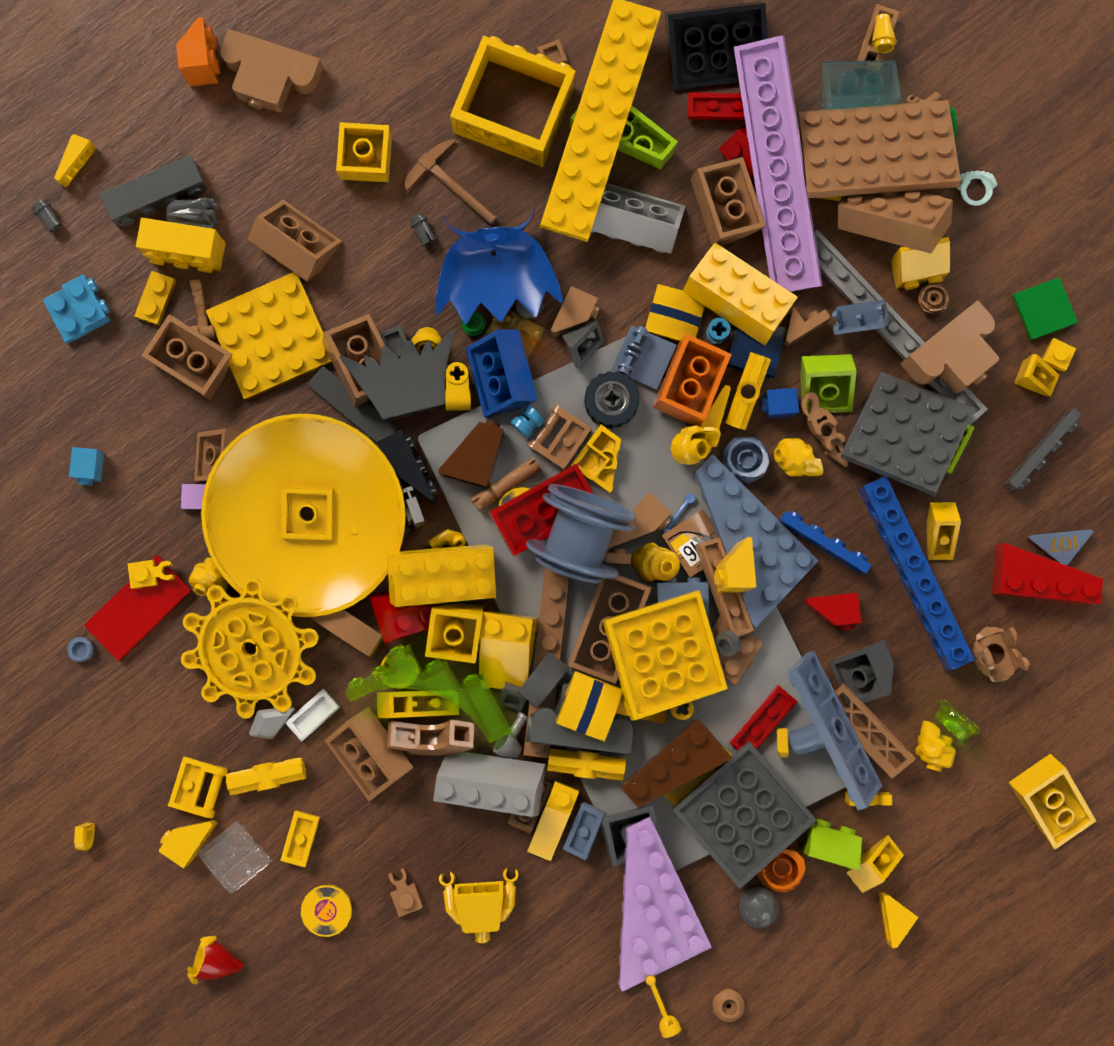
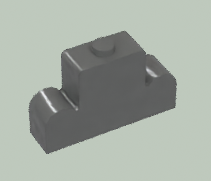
M569 683L561 684L557 688L555 712L549 708H542L533 711L529 716L526 742L631 755L633 727L626 719H613L605 741L556 724L557 716L566 698L565 693Z

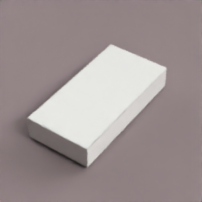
M322 689L285 723L302 742L341 707L325 689Z

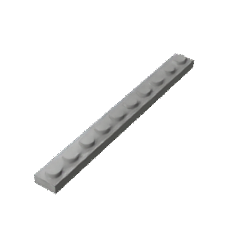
M817 229L814 233L820 272L850 304L883 300L874 288ZM886 302L889 324L884 328L875 330L905 360L925 342ZM940 376L927 384L935 393L975 408L969 425L987 410L984 404L967 387L959 394H955Z

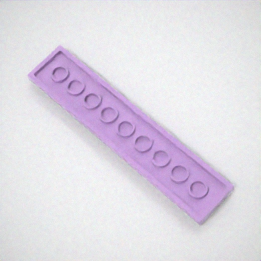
M781 35L734 47L757 200L766 225L762 232L769 277L790 292L823 286L810 200L807 198L804 161L785 37Z

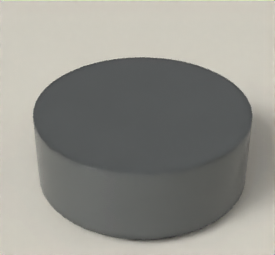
M723 631L715 638L716 649L724 657H732L741 649L740 640L732 631Z

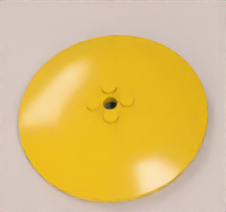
M305 413L278 416L260 422L241 433L225 448L215 462L208 476L202 498L201 517L204 539L209 554L221 575L241 595L245 581L250 578H256L261 581L263 596L270 603L278 602L284 595H293L298 601V608L292 615L296 617H316L332 614L364 599L387 576V552L400 551L405 533L406 510L404 495L398 476L386 455L369 437L345 422L322 415ZM303 507L313 509L314 517L312 520L308 521L302 518L301 510ZM351 522L358 529L357 535H351Z

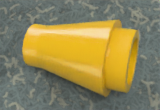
M879 14L875 17L872 46L877 53H888L894 49L897 41L891 25L890 15Z

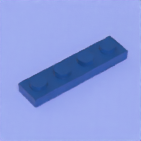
M785 511L778 519L787 529L859 574H866L871 567V564L866 562L868 559L866 556L857 551H854V553L850 552L845 548L846 544L833 537L831 540L823 535L825 531L814 524L810 527L802 522L804 518L796 512L790 511L788 513Z

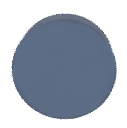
M86 637L72 639L67 647L68 656L76 662L90 660L95 652L93 642Z

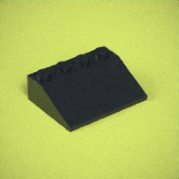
M754 1L664 12L673 90L738 83L739 77L734 47L768 39L766 3Z

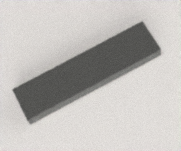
M324 366L308 382L307 385L375 442L399 430L392 422H384L379 412L366 402L354 407L341 380Z

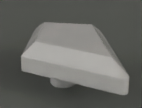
M291 706L286 712H279L275 708L257 711L249 731L250 736L273 740L293 714L295 708Z

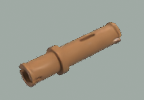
M531 457L495 483L490 482L488 488L470 499L480 512L498 499L500 501L505 493L538 471H541V468L537 461L535 462L534 457Z

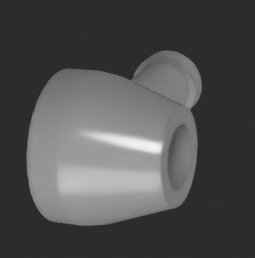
M521 712L518 713V717L509 731L502 734L497 740L493 749L497 755L516 759L521 753L522 746L516 737L528 720V717Z

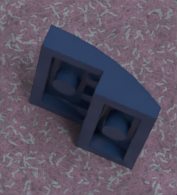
M779 326L764 346L735 327L729 350L731 357L727 367L744 371L750 352L771 359L765 377L774 379L786 328Z

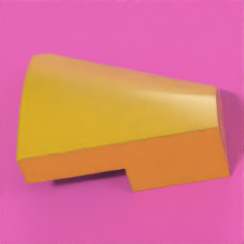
M601 424L570 466L578 464L584 477L606 492L611 493L621 439Z

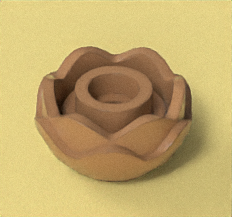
M940 284L924 286L918 296L921 309L929 314L943 312L947 308L950 299L949 293Z
M724 989L713 998V1012L722 1021H736L744 1012V999L740 993L732 989ZM731 1004V1007L727 1008L726 1005Z

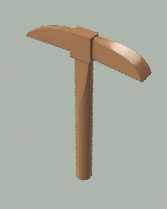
M452 139L442 142L433 147L428 153L425 152L406 177L405 189L407 194L426 171L432 172L489 224H494L497 221V217L437 165L436 161L457 140Z

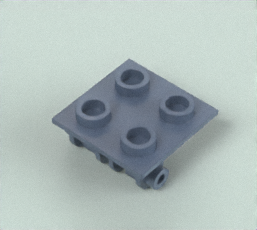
M631 325L612 367V371L621 372L623 375L626 374L630 379L657 390L677 345L648 333V329L638 326L636 328Z

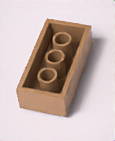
M918 190L847 195L838 204V229L931 254L951 225L953 200Z
M622 576L611 579L602 578L601 583H598L568 667L616 684L618 673L603 620L645 607L651 587Z

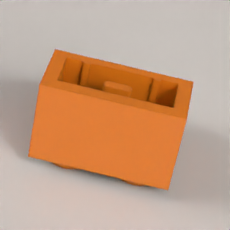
M199 17L176 44L178 68L189 86L219 83L218 74H221V64L219 59H216L215 51L219 50L217 36H213L212 27L207 25L204 18Z

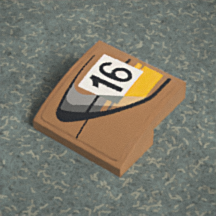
M703 509L661 536L670 550L677 555L680 565L689 578L703 569L695 545L717 538L713 525Z

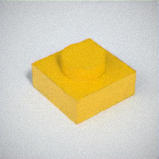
M1053 338L1050 340L1042 359L1049 366L1064 372L1067 370L1076 348Z

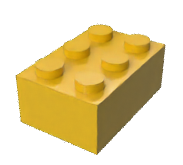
M141 218L136 248L150 263L155 265H164V262L172 263L174 267L180 269H188L191 266L198 267V270L201 272L212 273L213 270L221 271L226 243L216 229Z

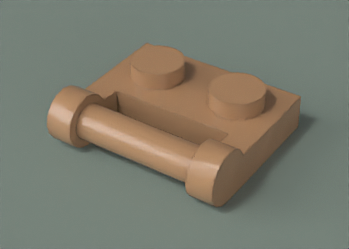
M555 404L550 410L552 412L534 440L531 439L527 446L559 468L565 470L592 428ZM559 419L565 420L566 423L549 448L543 447L542 444Z

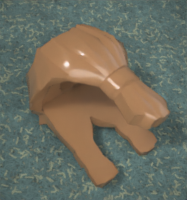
M987 626L976 635V641L971 651L975 659L973 663L975 668L988 676L992 682L1008 680L1010 676L1014 675V671L1017 668L1028 670L1030 665L1029 660L1026 657H1022L1021 652L1015 648L1017 632L1013 627H1008L1007 630ZM990 644H997L1004 650L1003 660L998 664H994L991 652L987 648Z

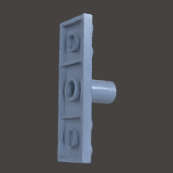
M814 650L805 653L788 671L790 683L796 688L803 708L808 711L813 721V724L790 732L791 747L798 755L826 747L836 766L838 777L843 780L847 788L849 799L854 802L857 810L865 809L876 796L882 784Z

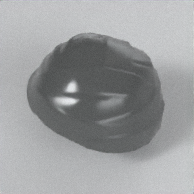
M757 885L747 889L742 894L738 910L746 924L754 928H765L771 925L778 917L780 904L776 894L770 888Z

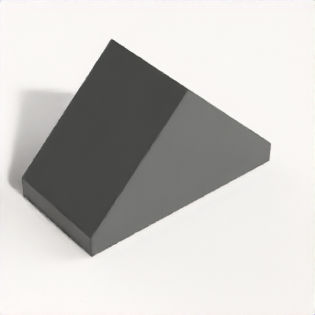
M591 321L561 333L567 353L576 368H581L604 343L598 321Z
M549 652L518 692L538 708L569 667Z

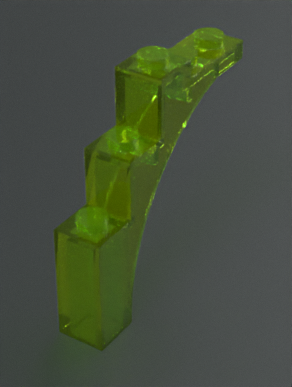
M403 644L392 648L389 651L390 654L387 655L388 667L381 665L372 670V675L365 679L358 677L349 682V687L346 688L345 694L350 703L372 691L387 688H408L426 691L438 695L461 708L480 727L489 743L512 732L510 724L483 673L478 676L477 674H472L463 680L464 683L460 685L446 659L443 661L436 659L427 664V669L423 670L410 644L405 647Z

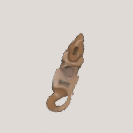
M813 392L807 393L801 400V407L807 416V425L811 433L820 440L825 448V456L831 457L834 461L847 467L848 461L841 458V453L844 449L841 443L845 441V437L837 432L835 427L837 425L836 419L828 410L819 407L817 394ZM807 401H810L809 412L806 408Z

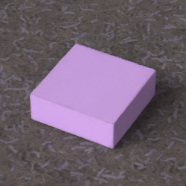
M182 484L181 509L201 510L206 484Z

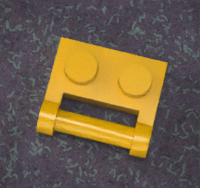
M183 757L168 806L213 819L215 810H213L223 777H226L228 769L190 757ZM209 772L214 775L204 807L197 805L206 773Z

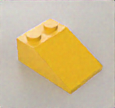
M495 611L483 612L479 648V686L503 689L505 682L522 687L532 672L538 618Z
M1051 754L1008 782L1023 807L1054 850L1096 822L1066 767Z

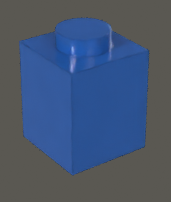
M797 388L767 390L764 397H761V411L766 412V419L796 417L799 413Z

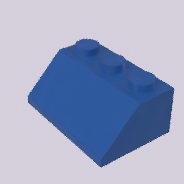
M495 330L466 347L484 418L522 409L538 400L519 330Z

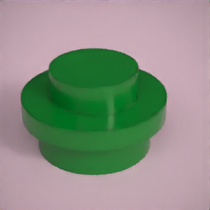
M474 311L467 324H464L461 320V327L467 335L478 336L485 330L486 321L482 314Z

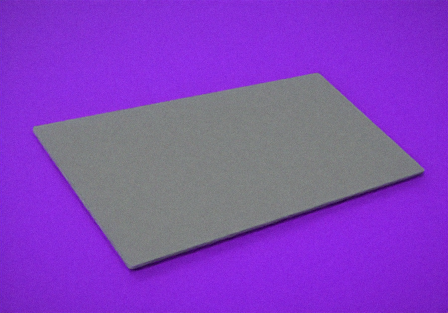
M626 337L598 349L581 368H576L573 362L533 380L538 400L530 404V406L542 416L545 422L552 413L550 410L556 404L592 428L565 469L570 467L571 463L599 427V424L594 423L586 412L584 405L586 388L589 386L590 381L599 374H604L607 371L614 372L612 367ZM663 377L657 390L633 380L636 388H638L640 397L635 416L629 423L623 424L622 427H613L612 429L606 427L621 439L613 480V490L611 493H608L585 477L594 495L613 501L631 511L650 492L672 512L668 517L670 520L685 502V496L691 493L695 496V501L687 506L672 528L702 509L710 519L711 515L706 501H703L701 495V487L697 484L694 472L705 462L704 459H701L694 465L678 464L673 459L670 451L673 438L681 432V429L687 427L686 423L652 408L664 380ZM609 396L607 401L614 405L616 398ZM479 406L420 434L418 441L468 545L486 544L494 549L496 598L494 600L500 612L536 617L539 624L545 567L536 561L537 554L528 548L516 556H512L489 514V511L499 506L500 501L498 499L479 512L470 498L476 496L485 488L440 476L438 471L479 422L486 423V420L501 424L500 428L504 429V436L490 482L495 483L531 457H534L535 462L537 461L541 471H538L514 488L525 487L531 489L563 471V469L527 446L531 439L534 440L543 425L536 427L533 430V435L527 440L510 423L515 417H519L523 413L524 408L484 418L482 408ZM559 419L542 444L543 447L549 448L566 423L565 420ZM659 529L650 535L613 548L625 549L626 554L632 555L635 550L647 543H655L659 547L670 550L661 537ZM632 564L630 566L611 565L618 571L619 576L651 587L645 607L656 604V584L662 583L661 580L644 581ZM680 565L679 572L674 578H677V583H687V578L689 577ZM703 569L690 577L702 578V582H708ZM570 577L560 661L567 666L598 583H589ZM708 583L709 613H707L710 628H712L720 613ZM777 607L754 629L755 632L751 633L752 636L763 642V644L752 659L754 662L750 665L749 669L744 671L736 685L725 680L728 689L692 701L694 711L690 718L686 720L674 718L670 713V709H668L665 724L643 719L633 721L630 716L615 713L614 719H626L633 727L631 755L565 747L567 751L577 752V750L597 752L600 753L599 755L626 758L623 781L596 777V779L580 777L594 807L607 812L606 816L638 808L620 788V785L695 718H698L720 744L733 755L737 749L729 741L777 685L782 687L798 702L757 751L805 807L846 787L843 780L838 777L836 766L826 747L803 755L796 754L791 747L790 732L813 724V721L808 711L803 708L801 698L789 680L788 671L798 662L801 655ZM536 634V641H535V649H534V656H533V664H532V672H531V674L533 673V668H534V659H535V650H536L537 634ZM569 667L557 683V688L561 684L570 683L576 671L613 686L621 687L619 676L616 684L571 667ZM687 703L677 706L676 713L686 714L685 708L688 706ZM778 728H787L788 758H779L777 755ZM663 795L643 805L652 804L654 807L659 837L675 871L709 855L707 850L671 810L674 805ZM623 863L621 865L625 871V863Z

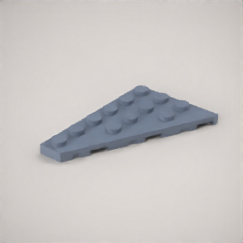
M712 454L694 472L697 484L701 487V495L703 501H706L715 534L717 537H720L726 555L736 543L747 537H752L756 588L740 593L755 629L819 560Z

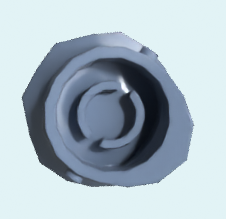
M755 437L733 438L722 451L723 465L740 482L749 484L765 475L770 458L763 443Z

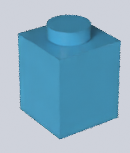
M72 447L69 477L77 480V484L92 486L93 481L101 482L104 452L98 449Z

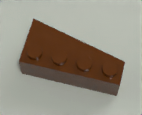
M695 718L624 781L620 788L639 808L731 760L733 757L698 718Z

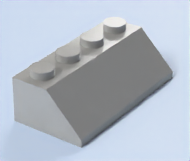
M607 183L591 232L605 234L612 239L629 241L635 246L653 248L660 253L666 252L671 254L685 206Z
M470 752L445 755L437 774L433 801L523 816H538L546 764Z

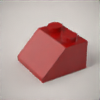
M389 590L369 596L385 644L429 631L431 609L434 607V604L395 607L390 603Z

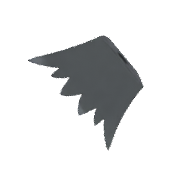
M456 329L447 334L434 351H432L431 342L428 341L421 352V356H419L413 342L409 340L401 353L400 359L392 350L383 346L380 365L368 356H364L366 367L350 358L339 357L369 397L382 420L387 422L427 412L445 404L446 366Z

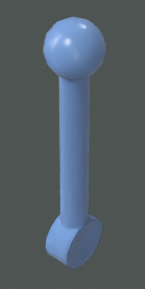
M689 493L685 496V502L671 519V522L660 531L661 536L673 527L687 506L695 501L693 494Z

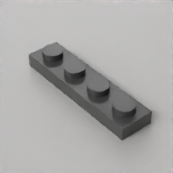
M1075 408L1067 411L1007 479L1003 486L1010 492L1017 488L1023 489L1030 481L1028 477L1033 470L1038 471L1046 463L1047 460L1044 457L1049 451L1053 453L1063 443L1060 439L1065 433L1069 435L1078 426L1079 423L1076 420L1082 414Z

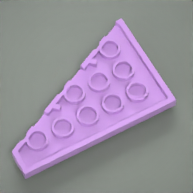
M650 817L626 828L627 844L623 880L624 901L622 903L623 920L620 937V977L618 980L622 992L645 981L649 975L655 976L712 948Z

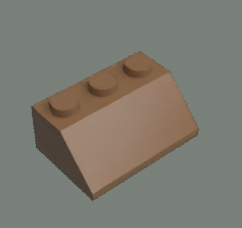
M743 157L698 168L690 180L712 246L714 243L721 246L736 242L766 227Z
M285 200L278 202L258 215L248 237V240L259 249L268 253L279 263L306 281H309L321 272L342 242Z
M169 314L141 356L211 401L225 379L233 354Z
M369 706L345 722L325 742L367 800L371 801L414 767L401 750L387 749L388 732Z

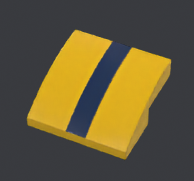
M658 284L645 328L648 329V333L668 338L671 342L679 343L685 334L697 338L705 306L682 290Z
M575 671L566 690V698L557 716L556 724L605 741L623 690Z

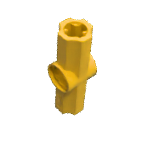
M750 352L740 382L737 385L736 393L725 421L726 424L746 430L755 402L759 397L760 389L771 361L770 358ZM747 384L754 386L755 389L753 396L749 398L741 395L742 387Z
M550 748L547 771L570 773L576 777L589 779L599 777L623 781L626 758L604 756L590 751L577 750V752Z
M302 757L278 763L274 761L255 765L251 769L226 774L227 789L230 795H237L253 790L262 791L276 788L280 784L306 779V768Z

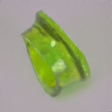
M940 700L938 702L939 710L934 716L954 735L962 747L965 746V741L970 736L980 733L979 726L949 701Z

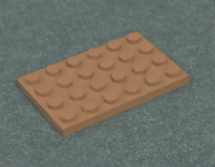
M948 100L799 112L807 198L960 187L961 178Z

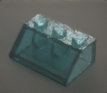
M822 61L821 109L900 104L901 93L896 61Z

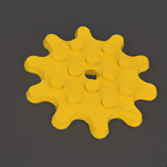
M250 578L245 581L243 593L238 598L230 597L225 589L219 585L211 586L207 590V598L211 603V612L207 616L188 613L183 618V626L196 635L198 644L195 649L188 650L182 654V665L187 669H202L207 674V683L201 690L204 700L215 702L223 694L231 695L236 700L238 715L244 719L254 715L255 705L261 699L270 701L279 712L288 711L292 705L287 691L288 685L291 682L310 685L316 679L315 670L303 662L301 653L304 649L313 647L318 643L319 637L317 632L311 628L299 629L293 624L292 615L298 608L296 597L288 594L284 595L278 602L270 603L263 596L261 581L256 578ZM246 642L256 644L255 654H250L246 651Z

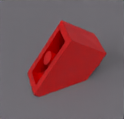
M858 593L804 599V604L831 626H839L840 630L855 629L854 624L861 623Z

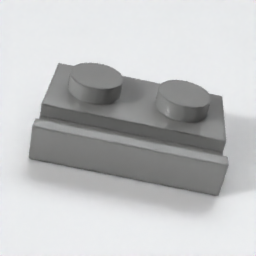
M412 486L402 489L407 506L405 510L408 526L413 524L415 530L423 528L424 518L416 497H413Z

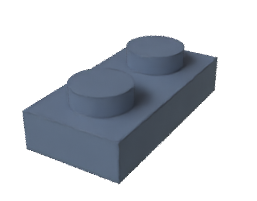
M586 802L581 803L563 850L587 860L602 826V817H605L607 812Z

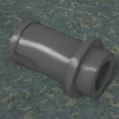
M40 200L32 206L33 214L40 218L48 232H55L62 226V223L51 210L49 202Z
M420 213L409 221L411 223L410 227L414 228L422 246L425 247L428 246V243L432 244L437 239L427 223V216L424 217Z

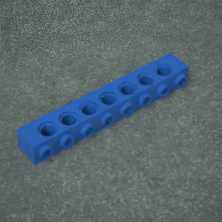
M884 476L858 489L944 671L954 670L975 660L888 478Z

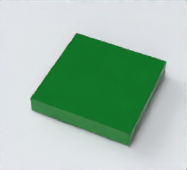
M1060 277L1012 295L1030 341L1078 323Z

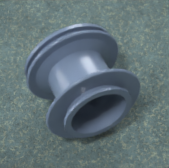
M549 484L548 490L551 493L543 494V499L550 505L558 508V512L548 541L529 540L526 542L527 547L537 554L536 561L552 571L589 583H601L602 578L611 579L618 577V571L611 565L603 562L614 529L624 531L635 530L636 527L631 521L636 520L637 514L622 505L592 493L564 485Z

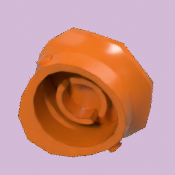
M789 845L757 873L758 878L764 887L783 893L790 891L800 883L805 874V859L795 848Z

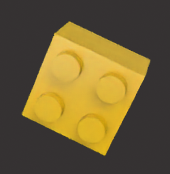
M340 122L336 171L340 180L389 182L392 133L389 125Z

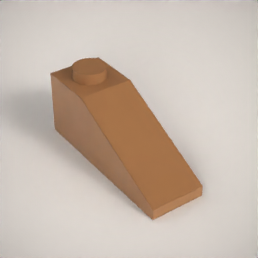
M649 492L632 510L637 514L636 520L631 521L636 529L633 531L615 529L607 550L650 535L657 529L662 531L671 522L668 517L672 512Z

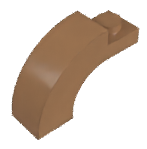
M449 720L446 723L437 725H417L391 721L388 724L387 749L408 751V754L435 756L457 754L473 748L474 723Z

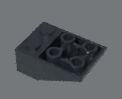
M400 430L375 442L390 461L399 480L409 487L412 486L414 491L433 505L438 504L435 498L439 494L432 480H426L425 475L429 473L421 458H415L414 453L418 451L409 434L404 436Z

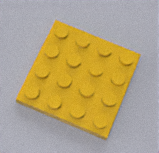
M294 272L206 310L221 347L233 354L229 366L245 401L332 363L322 343L324 332L302 282Z
M693 591L603 620L631 720L635 721L728 689L700 591Z

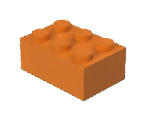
M685 334L677 345L652 408L692 426H700L706 420L731 354Z

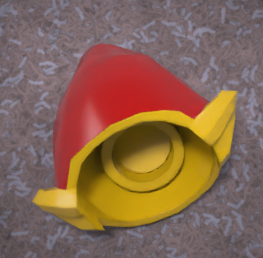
M207 936L200 939L201 943L194 959L193 968L188 967L187 975L192 984H197L198 979H220L240 971L243 967V962L234 957L216 940V936Z

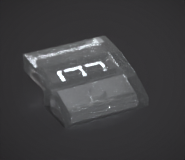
M235 821L197 853L211 873L230 894L237 891L272 862L258 841L253 840L240 821Z

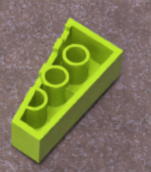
M631 106L618 151L661 170L676 152L678 141L635 107ZM577 110L570 118V129L572 128Z

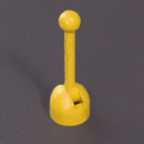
M653 975L647 976L646 983L651 987L663 1016L659 1023L662 1037H672L682 1030L679 1021L674 1016L667 1015L655 985L656 978Z

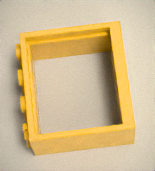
M483 35L450 115L453 133L544 167L575 91L576 70H573L566 63L561 62L557 64L552 62L545 55L528 53L521 46L507 45L500 38L494 36L489 38ZM488 61L560 88L540 140L468 113Z

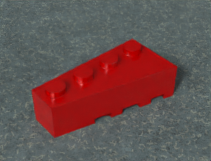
M1007 543L996 545L992 595L1083 605L1101 604L1103 578Z

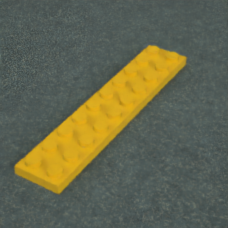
M613 0L540 228L588 242L661 16V11L626 0Z

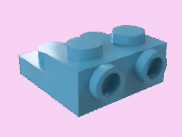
M84 274L61 285L63 289L43 299L56 327L67 344L111 321L107 314L111 312L104 299L100 300L96 293L99 291L93 278L89 279Z

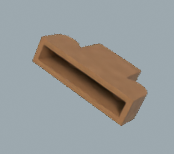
M227 29L220 49L221 57L228 69L237 72L232 85L236 97L239 100L248 102L249 106L259 110L263 107L275 112H282L291 86H294L296 91L301 94H310L317 87L323 70L320 58L231 29Z
M977 300L910 354L900 365L918 384L927 385L940 376L955 394H959L972 382L975 386L987 377L984 372L999 361L998 355L984 340L994 330L995 321L991 314Z

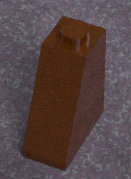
M486 420V423L479 422L442 464L438 471L439 475L481 488H488L504 436V429L500 428L501 424L491 420Z

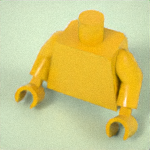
M507 868L503 871V878L506 881L504 886L503 881L455 884L453 889L452 885L456 882V876L453 872H450L451 881L448 884L444 882L443 874L439 876V882L445 886L443 896L447 914L456 924L461 925L464 933H474L477 943L488 942L490 940V932L498 931L500 929V922L506 921L514 909L516 894L514 881L518 878L517 869H515V878L512 880L506 877Z

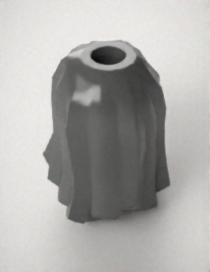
M200 197L196 200H175L167 206V222L215 229V226L219 224V221L215 218V210L218 209V205L213 198Z

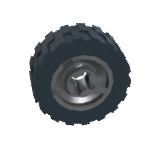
M617 371L601 373L595 379L593 378L586 388L584 399L588 416L590 415L591 420L594 423H598L599 426L602 424L611 429L613 427H622L623 424L630 422L638 410L640 401L639 391L635 386V382L631 381L626 374L623 375ZM609 396L616 398L614 405L607 401Z

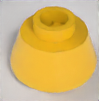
M424 327L416 332L411 341L415 345L419 356H421V352L428 341L431 342L432 351H434L442 338L436 329Z

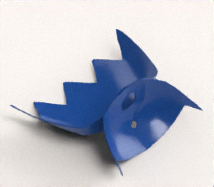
M535 208L530 218L519 226L512 228H482L476 232H465L456 229L443 216L450 229L460 239L448 250L441 269L436 293V315L451 301L463 323L467 324L475 309L481 303L499 322H502L516 299L534 317L538 315L546 291L559 302H563L558 280L545 252L538 241L524 231L533 217ZM493 250L496 252L495 256L491 255Z

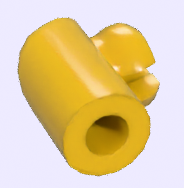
M450 529L444 530L428 541L433 549L441 548L444 545L451 547L466 545L464 535Z

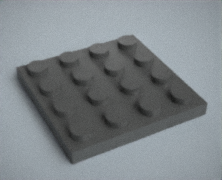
M881 372L841 453V458L936 496L975 408Z
M749 741L732 755L733 758L721 764L671 808L739 889L817 821Z

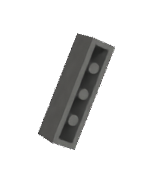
M189 155L102 192L100 196L111 221L117 227H126L133 224L135 219L143 216L150 217L156 214L157 210L167 207L168 204L175 200L199 196L203 190L207 189V186L197 163Z

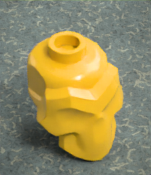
M697 425L681 429V432L673 438L670 446L673 459L678 464L694 465L710 453L712 447H717L721 436L720 430L715 427L701 428Z
M785 438L779 442L774 451V458L779 467L788 476H821L823 474L822 461L815 458L812 447L809 444H805L799 438Z
M647 543L635 550L631 555L632 566L646 582L654 580L670 581L679 572L680 561L673 551L659 547L655 543Z
M206 558L203 563L196 564L189 576V583L193 587V591L203 597L207 596V590L211 586L219 585L226 590L229 584L217 569L212 558Z
M922 722L920 735H918V746L915 751L920 756V759L927 763L926 768L941 772L942 768L952 767L956 754L955 748L951 746L953 738L941 735L940 729L932 722Z

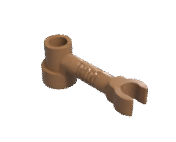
M200 279L190 280L198 324L189 327L211 341L216 340L213 325L208 326L202 283Z

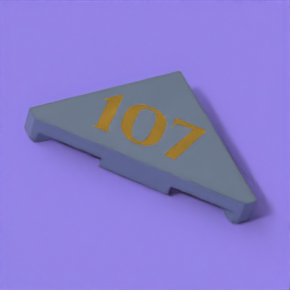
M1089 529L1030 535L1027 540L1052 560L1068 565L1094 531Z

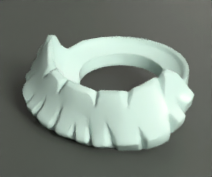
M971 171L960 175V187L956 188L960 190L961 197L966 203L978 206L986 203L991 198L993 188L998 184L996 183V178L988 172ZM972 179H980L985 186V195L979 201L971 200L966 193L967 186Z

